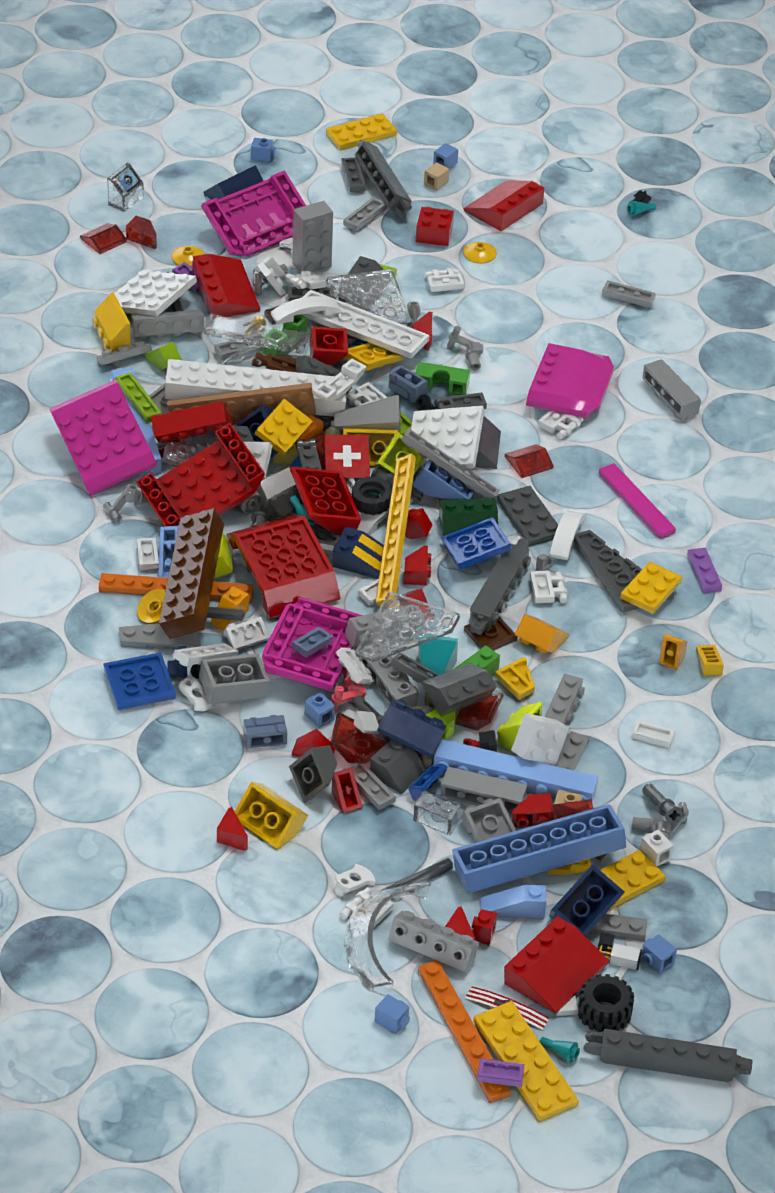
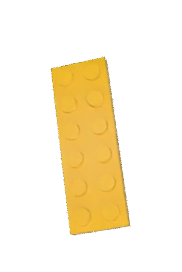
M513 1001L474 1016L473 1022L499 1061L525 1064L522 1087H516L539 1122L578 1106L579 1099Z

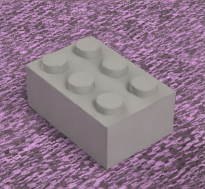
M259 654L202 659L199 679L209 704L263 699L267 697L270 680Z

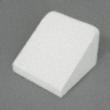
M358 711L353 723L354 726L363 733L380 734L377 732L379 725L373 712Z

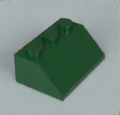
M495 498L440 500L439 521L442 536L491 517L498 524V509Z

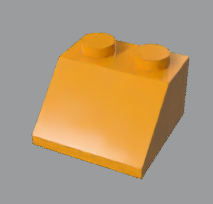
M524 614L514 635L520 637V642L526 645L532 643L536 645V650L546 654L547 651L554 653L570 634L539 618Z

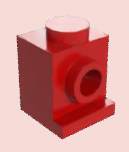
M481 909L478 917L474 916L471 928L473 929L475 941L487 945L491 944L496 930V912Z

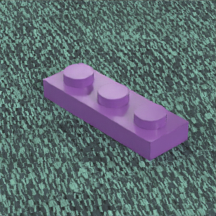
M706 547L689 549L687 556L703 593L722 591V583Z

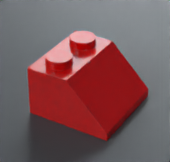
M312 327L309 340L310 357L327 365H332L346 357L349 353L347 329Z

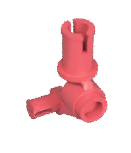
M346 667L343 669L344 672H342L344 677L343 687L337 686L335 694L331 697V702L335 705V712L338 711L339 704L351 701L357 695H361L364 698L366 694V686L354 683L349 677L350 673Z

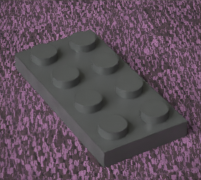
M531 486L497 494V501L522 537L529 540V546L554 539L558 524Z

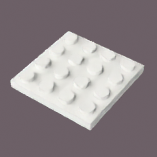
M142 270L133 279L129 280L125 286L118 289L115 296L124 313L157 317L191 288L197 280L196 276Z
M483 406L414 411L411 430L466 468H475L485 410ZM425 458L416 472L422 469L428 459Z

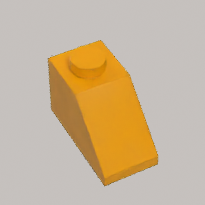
M233 586L221 597L217 607L241 609L246 614L249 611V594ZM212 618L210 624L224 631L227 625L237 621Z
M664 634L659 664L677 670L686 655L688 641Z

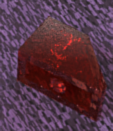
M135 216L126 225V239L156 249L157 234L151 220Z

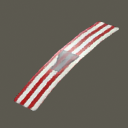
M472 986L465 996V999L493 1008L513 1001L525 1021L540 1030L544 1029L549 1020V1017L524 1004L488 990Z

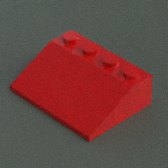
M506 180L464 207V211L499 231H503L543 204L545 187L534 181Z
M214 254L193 256L192 272L196 276L198 288L211 320L261 310L240 259Z
M223 401L151 416L154 437L161 443H169L173 439H187L192 435L202 436L207 434V432H216L228 423H234V418Z
M290 467V472L308 517L339 536H341L345 527L358 529L361 517L341 471Z
M557 916L504 966V984L557 1014L564 1005L580 992L582 984L585 981L588 982V978H594L609 963V960L574 925Z

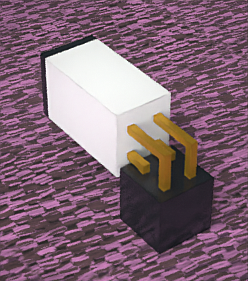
M601 932L598 950L603 954L611 955V957L605 956L607 959H610V964L638 970L643 949L615 944V935Z

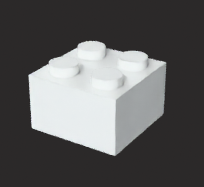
M524 713L511 751L523 759L556 765L569 727L555 719Z

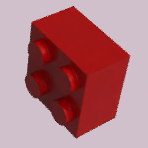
M421 207L416 226V242L449 246L453 230L454 211Z

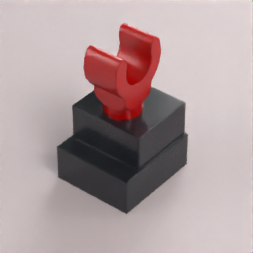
M495 730L479 732V741L470 738L463 739V744L497 752Z

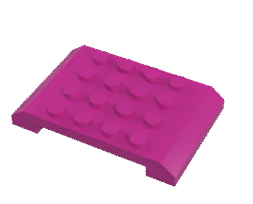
M116 379L49 409L90 496L158 466Z

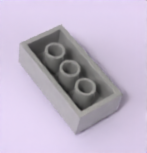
M325 201L293 209L292 264L300 274L302 271L315 272L331 267L333 211Z

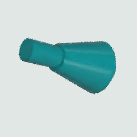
M631 200L627 205V212L631 217L647 210L656 209L655 203L646 204Z
M296 495L291 497L289 500L295 507L297 515L305 516L312 527L316 522L308 517L304 505L300 503Z
M541 1037L539 1041L542 1046L551 1049L568 1063H572L580 1054L577 1042L553 1041L545 1037Z

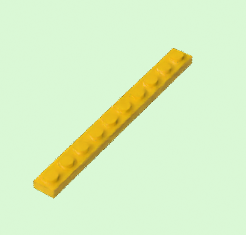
M412 453L398 458L396 461L376 596V604L379 607L396 602L416 457Z

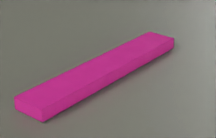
M615 463L599 468L600 476L660 539L675 533L676 528Z

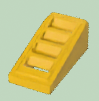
M696 645L703 676L722 675L724 665L716 645Z

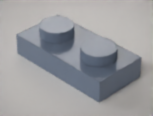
M317 627L293 641L292 649L304 657H308L332 643L333 636L322 628Z

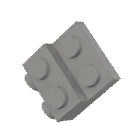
M493 798L487 799L476 807L475 805H470L464 809L460 816L468 834H472L475 842L516 831L501 798L495 800Z

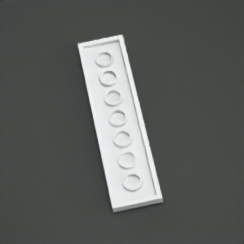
M313 290L308 291V292L303 296V297L321 296V297L331 298V297H328V296H326V295H323V294H320V293H318V292H315V291H313ZM336 300V302L342 309V313L327 316L323 311L301 314L312 321L330 328L347 329L348 335L411 359L429 341L428 334Z

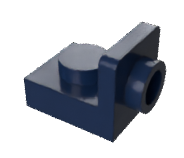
M179 646V649L187 648V646ZM176 659L167 661L170 677L188 676L187 666L181 665Z

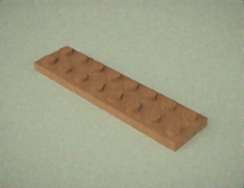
M312 383L167 401L169 412L223 401L234 418L232 425L237 424L262 405L276 409L284 399L305 415L316 414Z

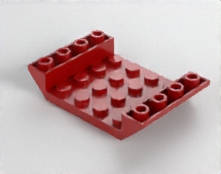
M231 423L215 432L218 441L158 479L150 472L136 481L165 527L179 526L180 518L199 513L203 510L214 508L220 516L254 495L265 476V472Z
M293 515L226 534L233 550L239 548L263 595L262 606L269 620L280 617L285 606L289 603L295 604L300 597L323 604L340 600L335 571L305 516Z

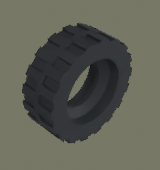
M374 476L361 478L352 486V498L359 512L375 515L386 512L390 508L392 488L391 484L383 480V478ZM374 492L380 494L381 497L369 499L363 497V494Z

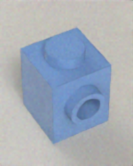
M254 138L251 145V160L270 163L276 151V147H273V140Z
M445 143L434 151L433 165L437 162L447 168H451L458 163V149Z
M320 692L305 700L304 714L320 728L335 720V705Z
M659 934L652 939L646 940L643 944L641 958L645 964L651 966L659 974L675 963L677 949Z
M389 994L375 1007L374 1022L394 1034H397L401 1028H405L410 1021L409 1006Z

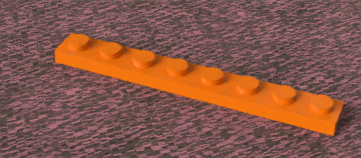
M101 573L99 592L146 595L155 589L166 590L168 578ZM213 581L210 600L220 601L221 597L234 586L248 593L249 603H252L253 584Z
M435 960L419 965L418 972L477 1079L480 1059L493 1060L491 1054L440 962ZM479 1082L489 1103L510 1097L511 1090L508 1085Z

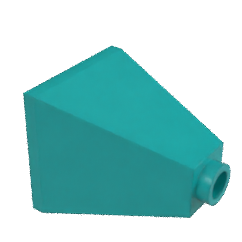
M419 633V663L440 675L451 671L457 662L458 638Z

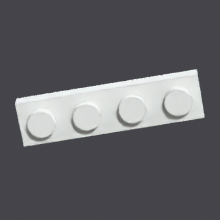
M222 643L174 650L173 658L178 660L181 665L190 667L194 664L201 665L202 659L237 656L239 651Z

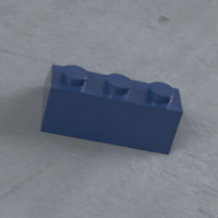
M256 165L212 186L203 193L211 200L214 198L218 200L264 180Z
M392 699L377 732L432 758L447 725L438 718L433 717L432 719L426 716L425 712L420 709L408 707L402 700Z
M592 864L551 909L549 917L552 920L557 916L574 925L586 936L625 891Z

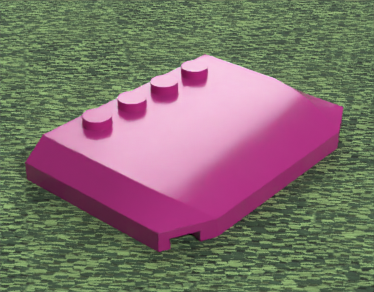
M284 170L272 175L268 180L218 200L214 198L204 202L201 208L230 255L250 256L274 246L284 239L293 237V209L306 206Z
M548 343L529 388L526 406L588 418L591 412L596 413L599 411L612 378L614 366L610 357Z
M303 597L298 598L295 604L289 603L285 606L263 650L262 660L265 672L333 692L344 669V666L338 660L339 657L336 652L341 647L353 649L345 637L349 618L362 615ZM317 627L322 628L333 636L332 643L308 657H304L292 649L293 641Z

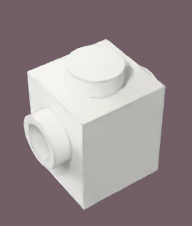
M658 829L642 837L640 850L656 866H659L672 859L674 845Z

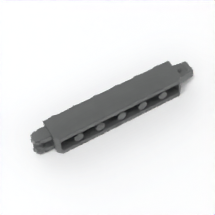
M360 139L357 143L359 149L355 153L356 158L386 206L394 210L401 218H405L406 214L404 211L406 209L411 210L412 208L410 197L378 147Z
M526 538L519 539L516 545L511 544L512 550L502 554L470 607V632L481 635L484 631H490L492 625H496L499 613H503L505 603L510 601L512 590H516L518 580L523 578L525 567L528 568L530 565L529 540Z
M604 1029V1033L590 1031L585 1034L588 1043L586 1042L584 1045V1051L589 1054L599 1055L600 1060L606 1064L722 1082L732 1081L734 1075H751L753 1060L737 1055V1049L610 1029Z

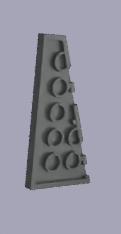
M591 530L576 533L573 542L622 613L638 609L639 607L620 599L621 592L642 569L628 558L624 559L621 557L619 551L615 548L611 549L605 545L606 542ZM674 592L666 600L673 599Z

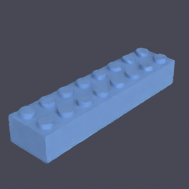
M609 804L452 849L454 867L467 894L624 849L626 848L625 828Z

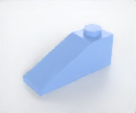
M179 526L160 527L159 577L161 578L169 577Z
M522 885L481 897V909L496 912L497 917L544 918L546 885Z

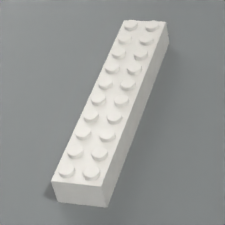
M168 359L164 399L178 400L312 383V389H314L322 382L328 383L335 376ZM313 393L316 414L314 415L334 417V413L345 410L346 393L332 401H327Z

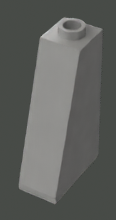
M399 395L334 413V420L331 421V427L337 428L341 435H343V429L398 430L401 434Z

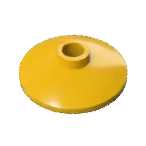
M472 242L463 249V255L467 260L480 264L493 261L497 254L495 247L486 242Z
M186 245L176 248L172 252L171 258L176 265L185 262L192 267L193 256L204 255L205 253L196 246Z
M155 589L142 597L137 607V614L141 621L147 624L159 622L166 590Z

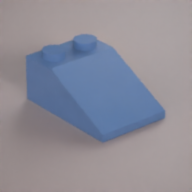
M430 459L419 471L412 484L418 492L447 500L471 499L475 491L467 488L465 483L459 479L451 477L446 470L438 468Z

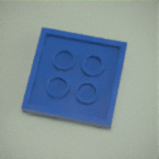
M493 517L441 537L444 546L460 570L512 550L510 541Z
M161 652L103 663L117 710L176 699V692Z

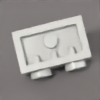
M269 256L257 266L278 294L282 296L286 293L283 289L284 283L282 282L286 274L274 258Z
M250 617L240 624L236 622L226 626L223 632V637H227L230 646L236 650L267 641L270 638L262 617Z

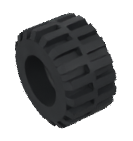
M599 974L596 975V978H588V982L585 981L582 984V988H580L578 1000V1017L582 1019L584 1026L588 1025V1029H595L597 1032H604V1029L620 1031V1028L624 1029L627 1027V1023L631 1021L634 1005V992H632L631 986H626L627 982L619 980L617 976L610 977V974H605V976ZM600 1002H607V1003H610V1004H612V1005H611V1006H606V1005L600 1004Z

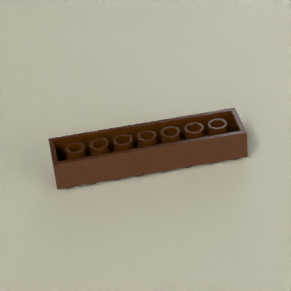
M214 508L180 518L159 620L160 626L169 639L205 629L224 523Z

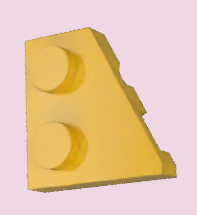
M526 657L495 671V678L518 700L534 693L535 685L531 679V672L528 669Z

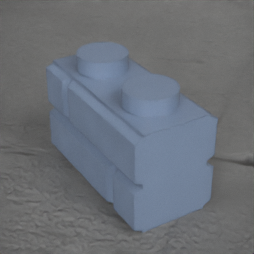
M401 365L390 371L389 388L397 394L402 395L415 404L421 395H427L428 381Z
M284 715L244 719L243 731L247 749L287 744V727Z

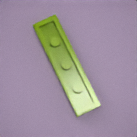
M131 372L114 377L123 394L146 424L152 422L151 416L163 414Z

